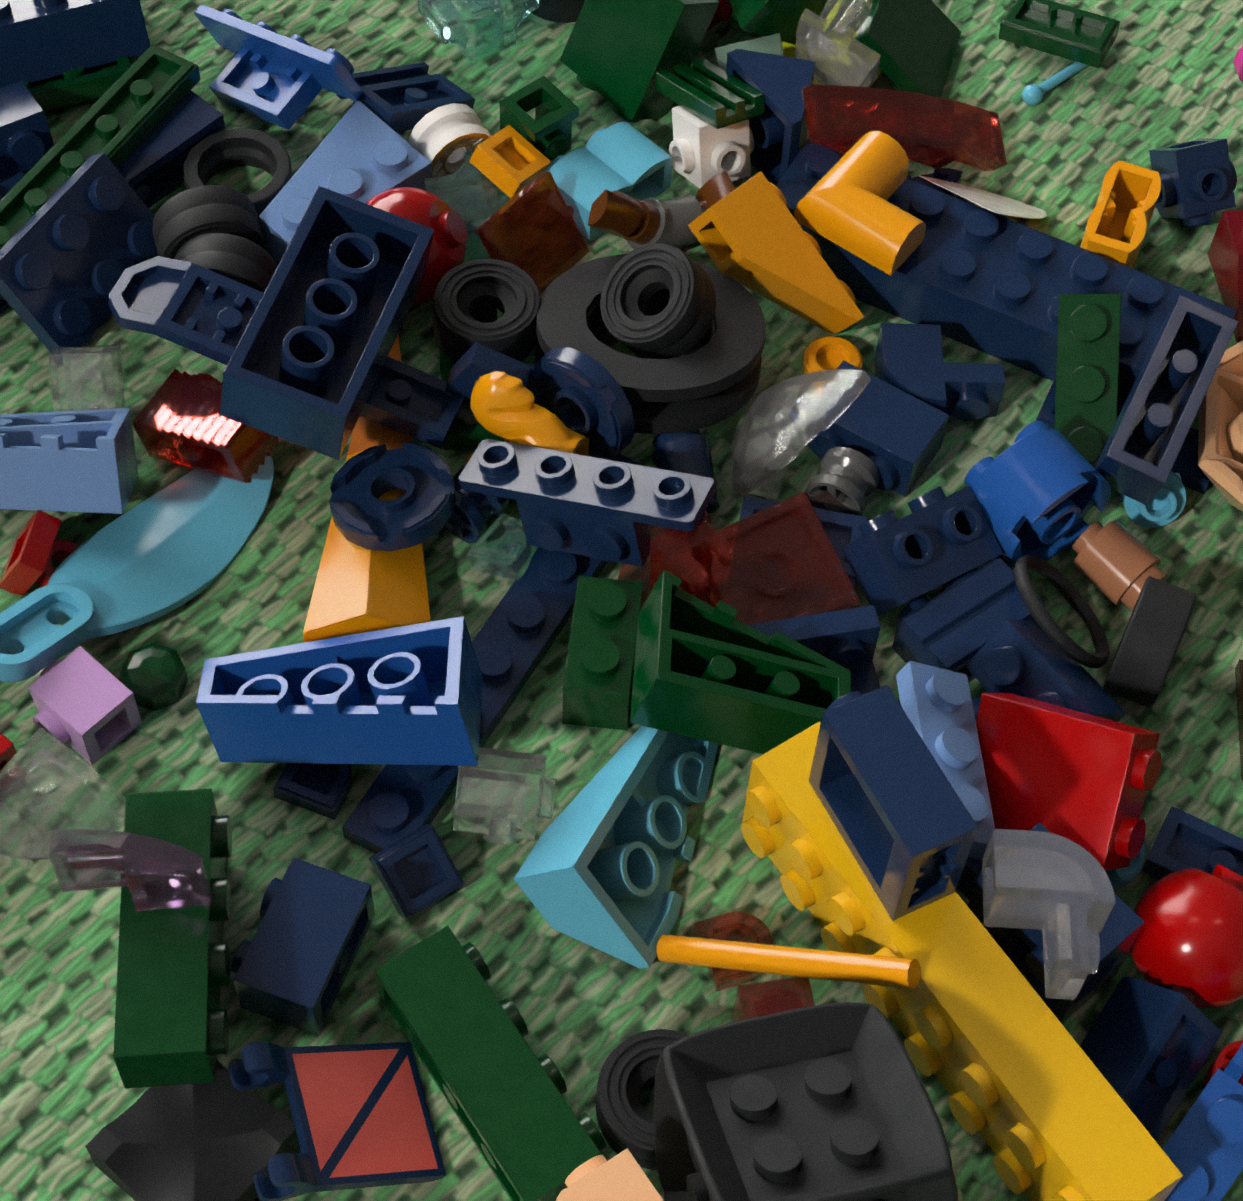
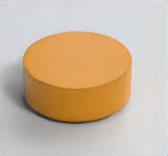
M834 336L822 337L810 343L806 348L802 372L806 381L811 386L821 390L843 360L862 369V355L859 349L846 339Z

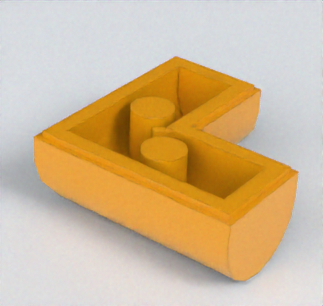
M870 131L863 135L798 202L794 211V218L797 222L890 276L924 241L926 224L922 220L886 201L907 179L909 160L905 150L898 141L880 131Z

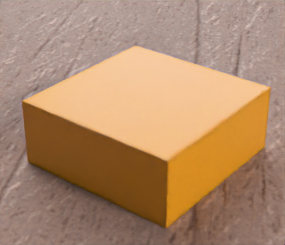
M510 125L477 145L469 160L474 167L511 199L542 178L551 163L547 157Z

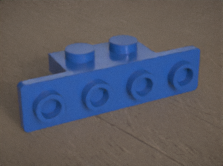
M201 4L194 12L215 41L236 54L209 86L219 100L232 107L289 130L296 120L306 112L310 103L322 89L353 101H357L364 93L351 75L354 72L352 64L342 54L332 48H327L326 51L314 48L298 35L293 34L290 38L280 35L267 24L258 21L254 25L244 21L240 16L227 8H224L221 12Z

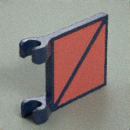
M256 1041L250 1042L242 1048V1059H234L228 1064L231 1082L237 1090H252L284 1081L302 1154H276L268 1160V1170H260L254 1174V1183L259 1200L282 1201L311 1192L432 1182L446 1176L410 1042L284 1048L270 1042Z

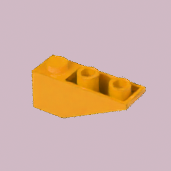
M762 171L716 202L688 224V227L721 273L728 275L738 283L822 330L836 335L864 317L856 305L852 290L846 283L835 276L823 259L818 242L811 234L803 231L789 211L786 198L781 190L774 184L769 183Z

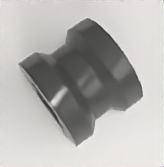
M847 447L830 448L820 461V474L815 475L805 489L804 496L807 504L812 508L862 516L866 506L864 497L869 496L876 489L880 479L879 470L870 458L859 451Z

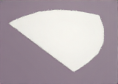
M919 176L997 214L1028 219H1043L1047 216L1045 210L1008 197L954 182Z

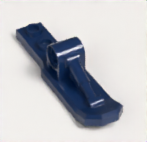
M157 256L126 268L108 295V305L120 328L154 334L227 365L264 293L192 262ZM387 356L360 415L442 450L465 404L466 397L445 389L447 381Z

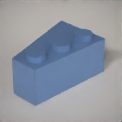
M357 100L259 215L260 227L264 237V250L271 255L278 266L318 186L366 203L375 195L392 188L414 187L433 193L431 162L363 103Z
M131 407L0 415V509L123 514L138 481Z

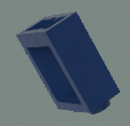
M888 685L864 695L860 691H854L841 696L823 712L809 783L893 921L955 893L978 826Z

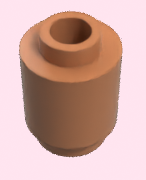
M1116 520L1111 521L1106 526H1103L1098 521L1093 523L1080 535L1072 547L1078 553L1073 562V567L1116 606L1123 603L1131 611L1134 609L1147 577L1151 576L1164 582L1168 577L1158 567L1161 562L1160 559Z

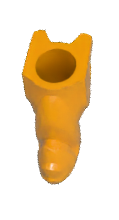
M493 371L480 376L475 382L471 393L470 408L475 419L485 430L504 438L505 442L588 456L589 438L567 428L555 414L535 404L534 394L523 385L521 379L508 375L503 371ZM472 455L466 458V463H468Z

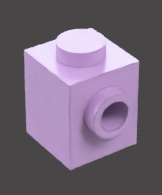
M81 646L63 660H56L48 665L40 673L37 681L29 687L38 712L33 717V722L38 730L51 744L58 748L67 742L91 765L142 724L133 692Z

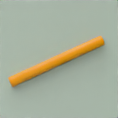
M668 934L660 936L656 947L659 961L666 963L915 989L921 977L919 961L909 958Z

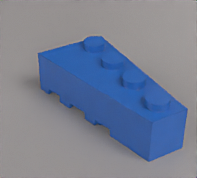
M464 616L210 658L204 661L196 704L221 762L478 766L483 676Z

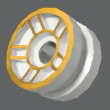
M452 103L440 106L426 114L414 126L408 138V143L431 162L433 189L440 193L450 194L476 184L485 177L469 160L477 145L492 135L483 127L480 118L472 108L465 104Z

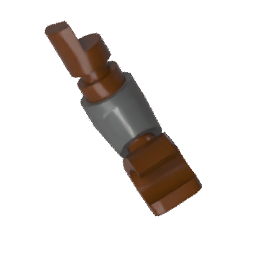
M723 171L708 180L698 190L696 197L689 195L665 200L654 198L639 200L619 191L611 192L605 189L592 203L588 226L626 239L632 249L657 243L681 249L698 241L688 227V224L736 188L727 172Z

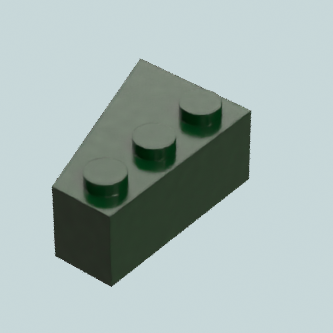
M665 570L662 571L638 614L630 723L764 754L817 722H821L823 712L835 700L851 692V671L778 631H775L772 637L759 632L735 619L738 612L736 608L719 600L716 607H713L678 588L682 579Z

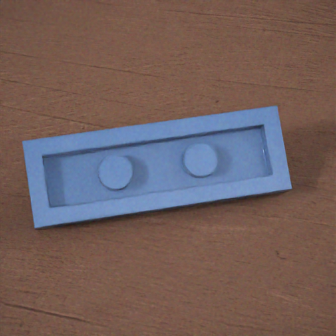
M909 661L896 674L900 705L978 826L968 857L984 860L998 848V841L968 677L966 674Z

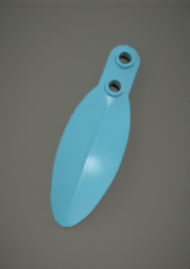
M246 444L233 448L203 463L96 532L58 566L47 585L36 589L0 613V681L18 682L26 680L87 639L119 633L155 620L187 603L213 584L238 555L265 513L274 477V464L269 451L259 444Z

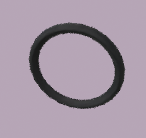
M1025 555L1019 558L1014 567L1015 582L1027 609L1044 633L1058 648L1077 663L1087 668H1100L1105 665L1110 652L1106 635L1096 615L1079 591L1060 571L1047 561L1032 555ZM1028 568L1046 578L1077 611L1091 634L1096 655L1088 653L1076 644L1055 622L1034 590L1028 575Z

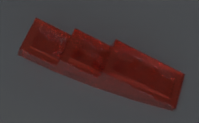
M810 84L802 89L810 142L847 153L863 135L870 131H880L898 141L905 150L908 160L932 168H942L957 161L984 171H992L1007 164L998 113L959 101L914 92L861 86Z

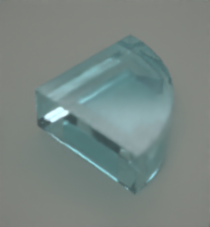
M502 513L468 551L466 557L472 567L482 573L520 580L530 563L532 546L528 545L525 532L517 520L510 515Z

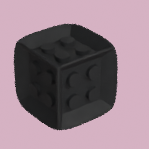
M852 1002L821 1004L708 1028L686 1036L667 1046L659 1058L654 1091L655 1153L658 1175L664 1190V1201H958V1189L952 1168L949 1146L934 1106L897 1032L882 1012L872 1004Z

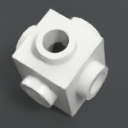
M682 106L672 108L673 141L669 145V155L673 158L672 165L679 174L699 189L713 176L723 171L727 172L732 182L751 176L750 154L754 150V138L749 127V119L716 129Z

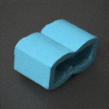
M618 122L608 128L596 131L587 142L586 148L574 150L567 155H560L550 163L544 175L543 203L589 241L596 240L606 232L588 226L592 203L605 189L611 192L619 191L639 200L655 198L670 187L673 158L628 122Z

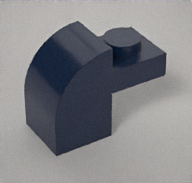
M881 323L874 357L875 377L945 412L949 416H955L963 421H976L984 417H996L1005 386L1004 364L943 362L941 325Z

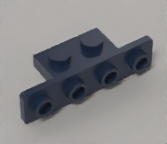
M484 439L481 441L459 476L463 490L516 500L528 545L550 551L557 550L598 558L606 562H619L639 567L644 566L653 550L648 525L692 532L696 529L715 493L714 480L710 477L494 439Z

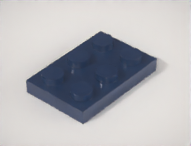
M105 153L91 155L0 249V294L49 352L59 360L71 359L112 314L108 305V295L126 268L158 256L152 230L155 216Z

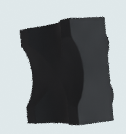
M217 1059L214 1083L149 1087L132 1106L114 1121L104 1126L85 1146L95 1166L135 1201H254L258 1197L254 1183V1174L260 1170H268V1160L276 1154L298 1153L300 1150L294 1121L252 1090L243 1091L234 1088L229 1070Z

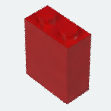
M982 693L976 727L997 838L1015 843L1040 822L1084 865L1102 871L1129 867L1130 860L1138 855L1145 838L1146 823L1140 817L1146 791L1152 790L1160 774L1162 758L1161 753L1156 751L1160 733L1012 693Z

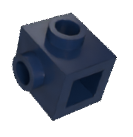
M1195 139L1149 150L1151 168L1153 171L1159 172L1161 178V190L1155 206L1161 217L1180 218L1181 226H1196L1215 221V211L1236 207L1234 190L1237 185V175L1235 167L1229 159L1227 139Z

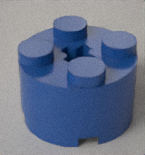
M1039 420L1027 425L1017 435L1014 444L1003 451L997 458L986 457L977 462L969 470L964 480V483L972 490L1003 552L1002 556L1013 568L1016 561L1025 555L1037 556L1048 561L1074 545L1080 535L1089 527L1083 518L1093 505L1102 512L1111 493L1109 482L1058 430L1049 429L1043 421Z

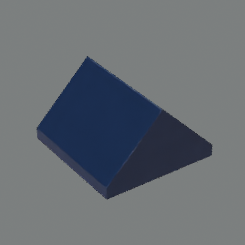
M734 49L727 53L726 72L764 94L765 113L749 119V127L754 138V150L750 154V162L759 172L762 171L769 183L777 186L806 142L816 62Z

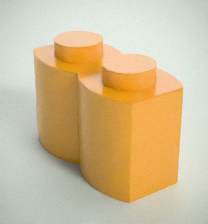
M1120 160L1113 164L1103 179L1097 203L1089 216L1080 248L1134 269L1160 194L1161 178L1159 172Z

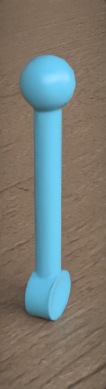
M1074 62L1041 84L1026 86L1022 91V100L1032 106L1039 104L1043 99V94L1089 65Z

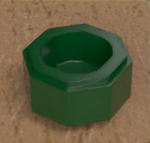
M151 643L129 652L119 672L122 683L133 692L137 706L153 711L179 702L188 683L186 669L176 649L156 643Z

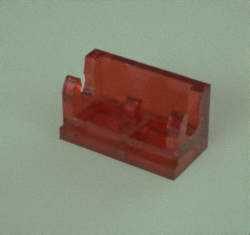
M706 511L694 531L686 532L669 528L650 539V593L662 571L665 570L682 579L678 588L716 607L710 600L712 556L714 554L719 563L729 567L731 565L732 552L728 542L711 526V516Z

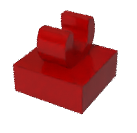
M40 510L36 511L15 539L0 580L1 589L13 594L24 595L35 581L40 587L48 584L50 577L56 570L51 560L62 563L78 548V546L70 541L55 540L62 520Z

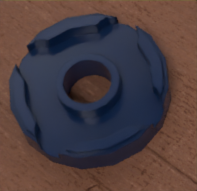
M563 347L550 350L530 368L526 388L534 394V403L555 414L567 428L588 437V456L602 459L613 458L632 442L635 430L632 407L621 385L598 361L584 352ZM574 402L581 408L583 413L578 410Z
M402 443L403 449L394 448L387 450L386 445L382 444L370 447L348 459L333 477L330 486L332 495L329 501L335 526L348 541L367 550L395 551L416 546L437 534L452 516L457 497L450 467L436 451L417 443ZM402 489L406 491L405 494L395 500L383 501L378 499L389 490Z

